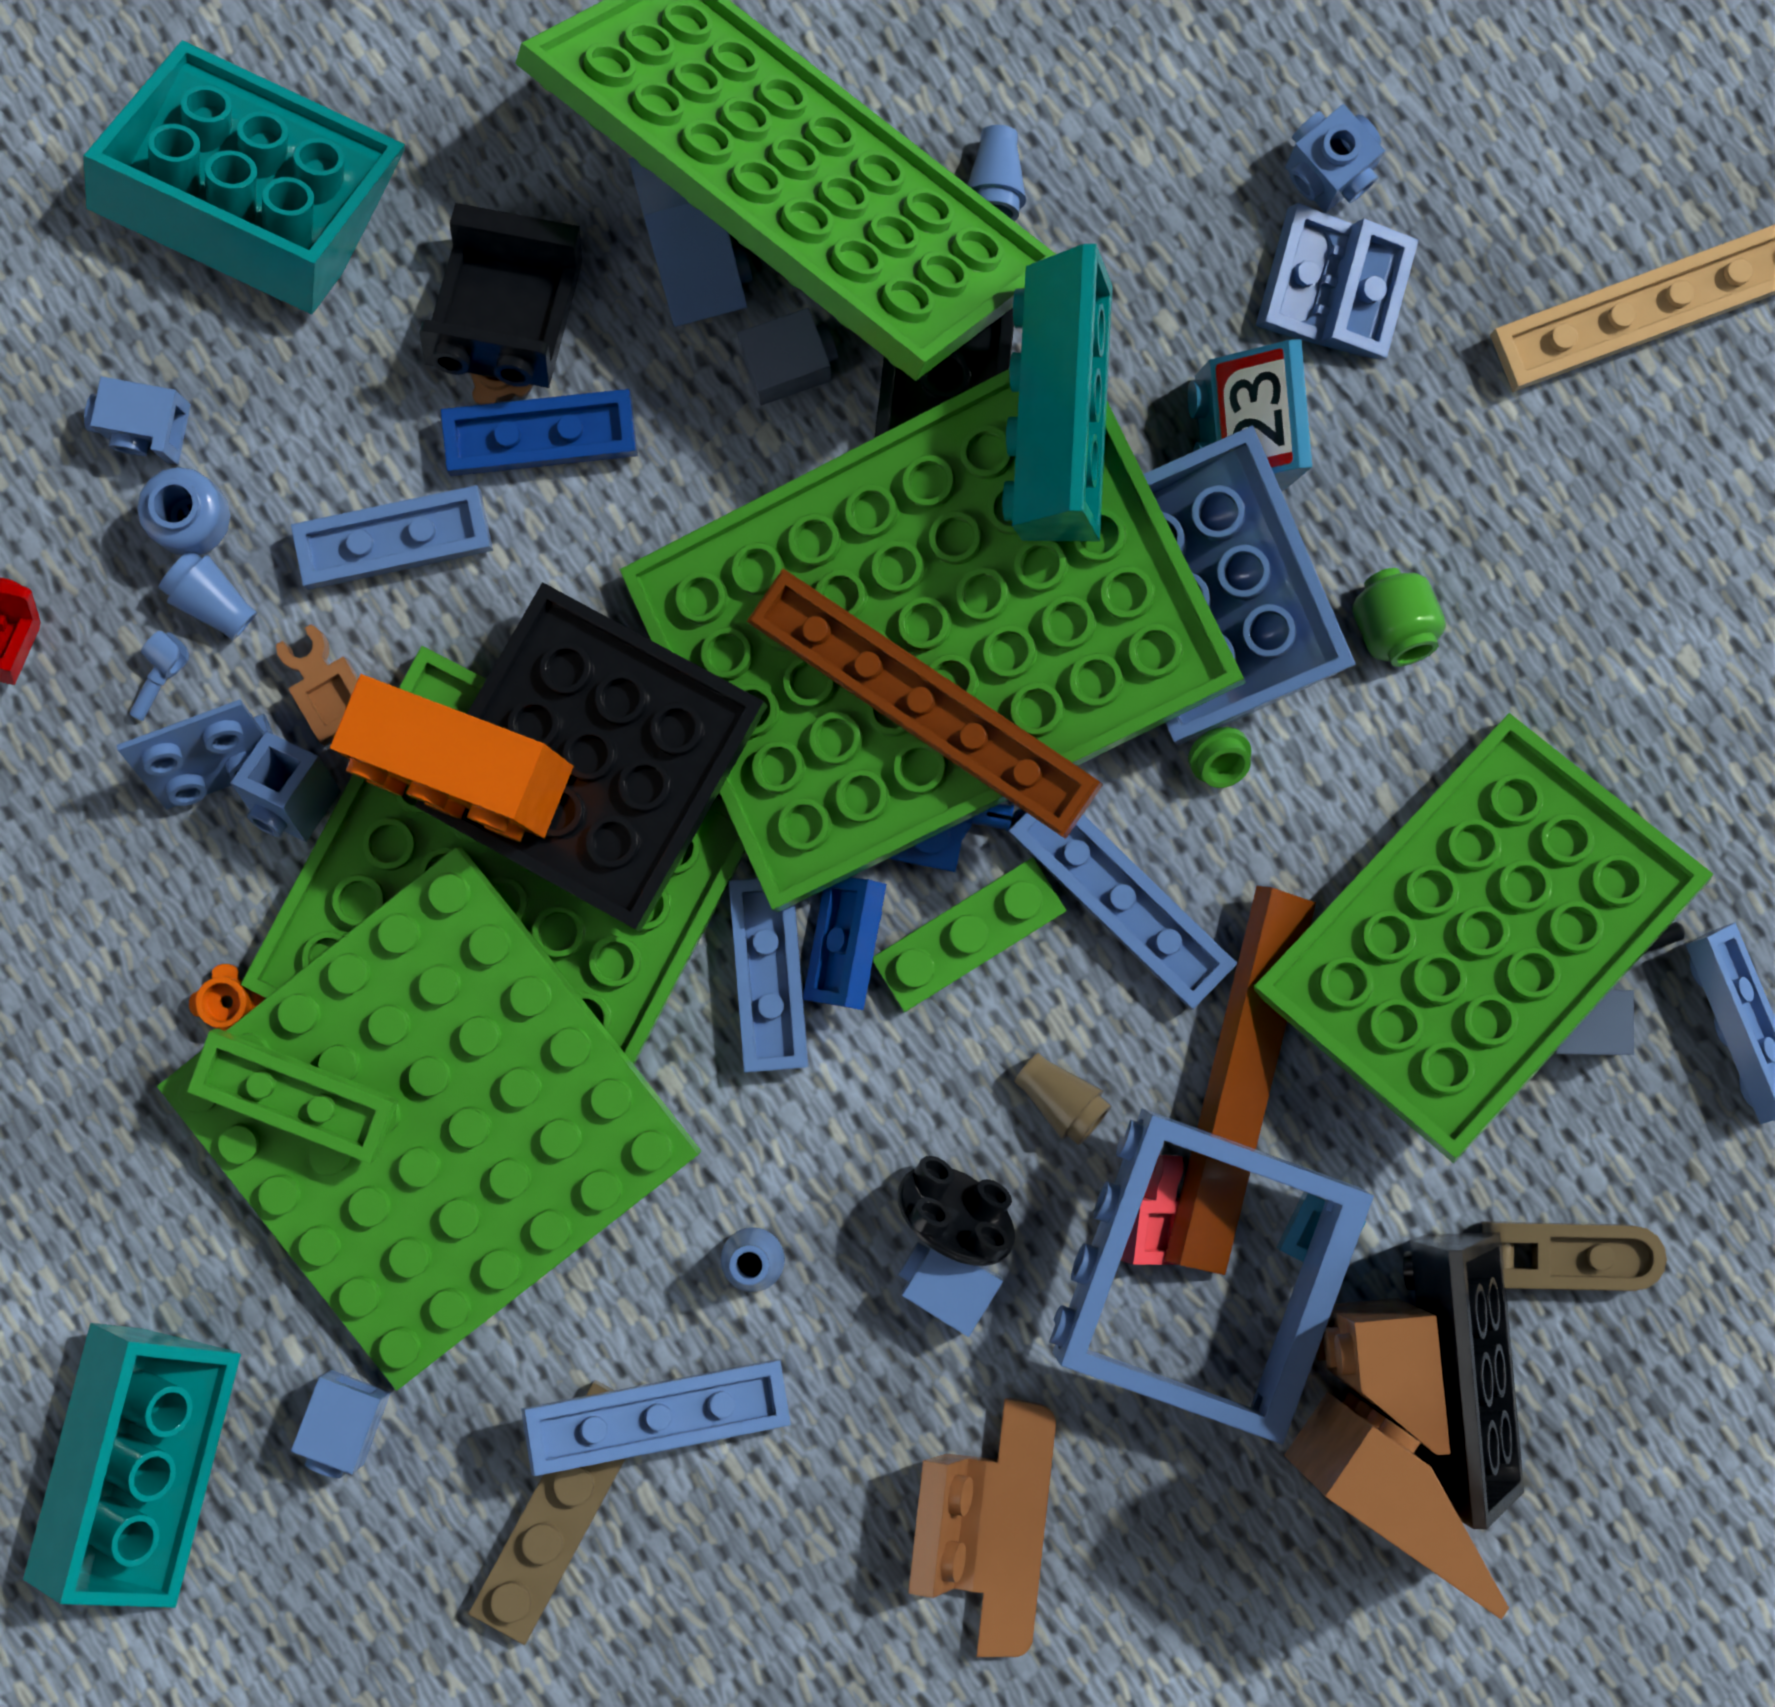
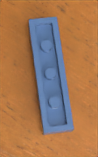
M1028 813L1008 831L1009 835L1190 1010H1193L1238 964L1084 814L1066 839Z
M780 1360L764 1361L521 1408L530 1470L533 1476L791 1425Z

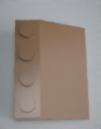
M1327 1392L1284 1456L1326 1498L1502 1620L1509 1606L1432 1467L1414 1454L1421 1442L1351 1392L1348 1393L1343 1402Z

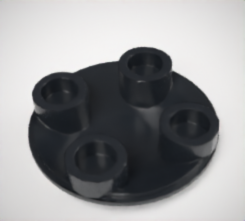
M925 1156L922 1158L916 1168L908 1172L900 1182L897 1199L905 1221L924 1243L938 1253L960 1263L987 1266L1001 1262L1011 1252L1015 1243V1230L1007 1209L1012 1203V1198L1007 1189L1000 1183L990 1179H984L979 1182L961 1171L952 1169L948 1163L935 1156Z

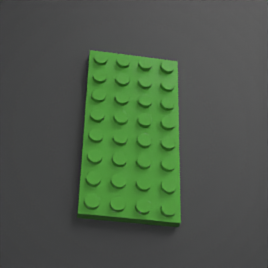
M603 0L522 42L515 64L538 81L545 90L553 93L587 120L593 128L606 135L635 158L641 166L654 173L683 196L693 207L702 211L736 238L742 246L750 249L784 276L791 285L803 291L837 318L843 326L856 333L885 356L892 365L901 369L915 381L1013 308L1015 289L1025 288L1026 266L1056 254L730 0Z

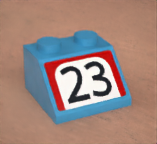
M1301 339L1286 340L1210 359L1195 375V380L1190 381L1188 386V410L1192 419L1198 418L1200 442L1195 443L1193 452L1253 425L1282 492L1312 468Z

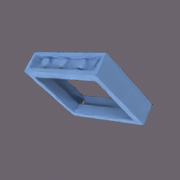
M1142 1108L1137 1122L1130 1119L1124 1137L1120 1136L1116 1156L1123 1160L1114 1183L1106 1181L1097 1198L1094 1219L1100 1220L1092 1245L1083 1243L1075 1258L1071 1280L1077 1282V1286L1069 1307L1061 1305L1054 1316L1055 1326L1049 1343L1055 1344L1052 1353L1063 1367L1283 1445L1374 1195L1355 1185ZM1164 1141L1326 1199L1251 1407L1088 1350Z

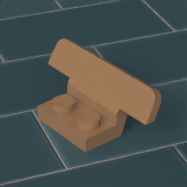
M1011 1397L1004 1399L998 1459L946 1453L923 1460L908 1594L935 1598L952 1589L983 1593L976 1657H1019L1030 1649L1033 1642L1056 1419L1052 1411L1043 1404Z

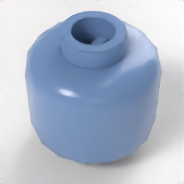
M182 467L162 470L150 478L140 492L137 506L140 525L150 539L173 554L181 556L186 552L197 553L198 555L206 554L220 544L228 531L230 511L226 497L218 486L196 470Z

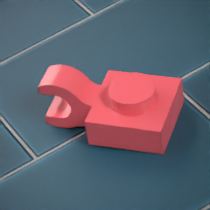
M1159 1154L1121 1261L1133 1265H1177L1165 1261L1180 1200L1176 1195L1183 1173L1182 1156Z

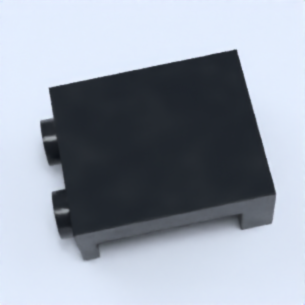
M455 203L449 223L453 247L432 319L423 320L419 331L425 365L434 366L445 373L453 375L472 373L498 378L500 381L516 387H524L530 384L549 388L582 265L580 226Z

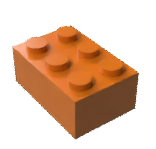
M360 674L330 746L331 750L350 760L345 771L365 779V782L399 796L403 795L407 785L409 786L406 792L407 795L425 802L424 805L459 819L462 818L465 808L469 809L468 819L484 825V828L518 842H521L525 831L545 838L574 767L542 742Z

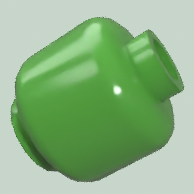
M1398 568L1384 569L1370 576L1364 582L1366 589L1357 596L1352 606L1354 619L1370 655L1382 661H1390L1392 666L1401 667L1419 662L1434 653L1439 647L1437 640L1444 633L1446 622L1428 579L1417 573H1401Z

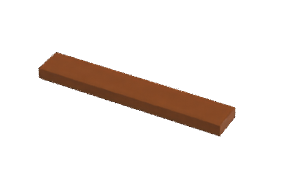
M784 568L746 621L1064 839L1068 837L1103 786L1099 780Z
M1256 886L1197 1126L1198 1129L1256 1149L1287 1021L1259 997L1254 990V986L1311 926L1316 902L1272 887ZM1191 1151L1165 1261L1217 1274H1226L1250 1176L1249 1171Z

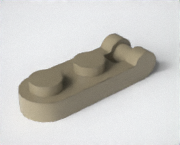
M1482 1221V1233L1500 1232L1503 1248L1505 1288L1637 1291L1647 1289L1658 1282L1665 1271L1667 1261L1665 1247L1659 1237L1647 1228L1629 1224ZM1514 1243H1532V1267H1514Z

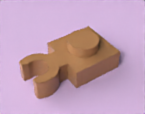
M310 624L305 627L307 635L312 640V650L307 656L302 658L295 657L292 649L284 641L276 644V651L280 660L287 667L301 673L304 678L288 689L319 743L325 746L333 741L358 681V676L349 660L344 656L331 664L328 663L327 659L330 651L328 640L319 629Z

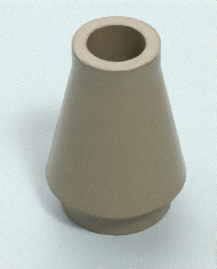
M1037 1053L1029 1060L1014 1080V1083L1025 1091L1060 1138L1063 1140L1068 1136L1078 1145L1084 1142L1096 1129L1112 1107L1101 1097L1103 1090L1049 1062L1040 1053Z

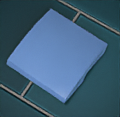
M1301 203L1287 208L1255 326L1362 357L1378 360L1387 358L1419 240L1365 218L1352 224Z

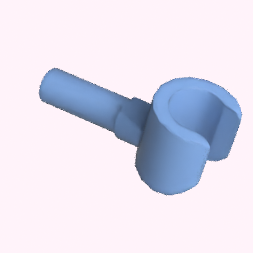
M157 631L146 641L141 649V654L155 667L148 674L147 680L129 712L132 717L144 721L161 686H164L167 678L176 675L189 660L188 649L171 632L165 634L163 631Z

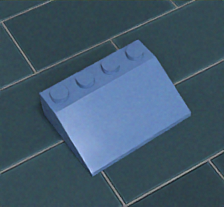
M1253 425L1144 473L1145 479L1246 682L1166 722L1172 739L1176 744H1183L1210 730L1237 721L1356 665Z

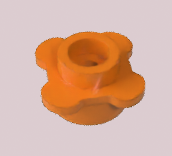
M220 964L212 970V979L206 981L197 992L190 996L189 1009L194 1016L200 1017L206 1024L226 1031L266 998L240 985L243 980L239 977V971L236 966ZM225 996H230L233 1000L232 1006L229 1008H225L222 1005V999Z

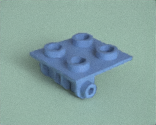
M241 699L118 744L117 749L167 810L175 806L195 804L201 801L207 794L232 786L230 782L264 733L267 731L273 734L265 714L253 717Z

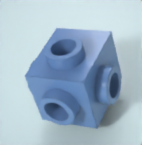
M1344 103L1328 117H1325L1321 111L1315 113L1292 136L1296 144L1285 168L1289 171L1290 178L1298 191L1307 199L1314 200L1325 213L1343 198L1349 203L1354 202L1379 178L1374 170L1385 152L1380 145V135L1366 117L1360 114L1354 116Z

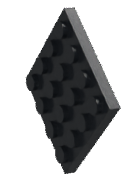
M542 582L467 714L542 742L574 766L545 838L526 831L521 842L504 837L484 828V825L468 819L467 815L470 810L466 808L462 818L459 819L424 805L425 802L417 800L414 806L641 932L768 706L763 700Z

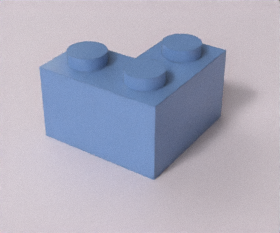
M628 158L674 327L747 308L742 284L753 281L744 246L741 244L732 246L729 233L702 211L693 207L683 196L654 173L641 166L635 158Z

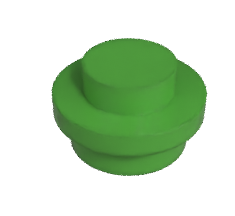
M1216 728L1206 732L1194 742L1189 751L1188 763L1193 774L1199 780L1215 788L1229 787L1241 781L1248 773L1251 766V745L1244 733L1236 728Z

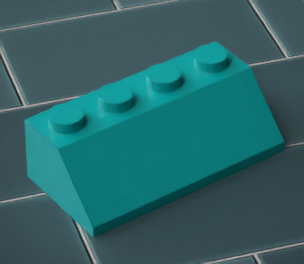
M1081 244L1027 265L1025 288H1016L1014 291L1013 321L1015 328H1022L1021 352H1012L1010 358V388L1012 392H1019L1018 416H1009L1007 420L1006 449L1008 456H1016L1014 481H1005L1002 505L1004 520L1012 521V527L1022 541L1100 542L1113 286L1097 244Z
M90 1323L25 1569L24 1581L59 1604L176 1608L241 1353L143 1328Z

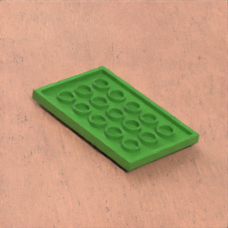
M1508 713L1257 982L1254 990L1265 1003L1454 1164L1709 883L1713 873L1522 722Z

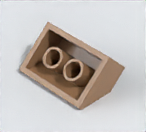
M1398 1298L1334 1304L1316 1353L1317 1360H1326L1327 1370L1371 1407L1420 1441L1422 1446L1436 1455L1450 1454L1436 1315Z

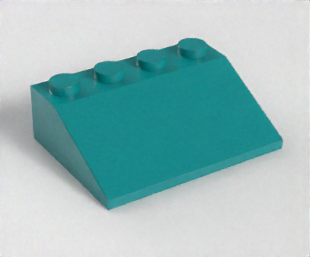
M181 40L83 155L86 209L312 315L343 274L405 150V144Z

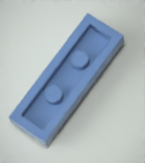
M478 485L291 524L302 584L307 590L493 551L483 498Z
M758 878L729 881L744 1073L809 1067L796 904L780 912L773 911Z
M1735 922L1712 930L1685 945L1690 955L1691 973L1698 985L1704 989L1715 1015L1714 1025L1720 1041L1728 1047L1740 1075L1739 1085L1745 1101L1753 1107L1759 1123L1763 1124L1775 1120V1016Z

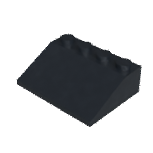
M1500 1232L1423 1235L1411 1240V1251L1404 1253L1403 1276L1407 1290H1415L1416 1307L1430 1312L1437 1317L1450 1454L1436 1455L1423 1446L1420 1459L1432 1467L1462 1523L1472 1529H1488L1524 1493L1507 1293L1503 1273V1248Z

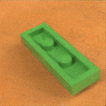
M1032 857L873 957L872 962L905 1013L1067 910Z
M218 1028L209 1031L187 1093L368 1164L377 1160L399 1100Z

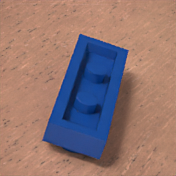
M630 389L441 409L446 469L450 476L638 456Z

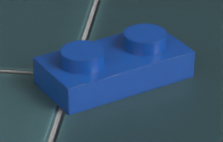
M850 877L823 890L803 1000L864 1010L887 884L869 879Z

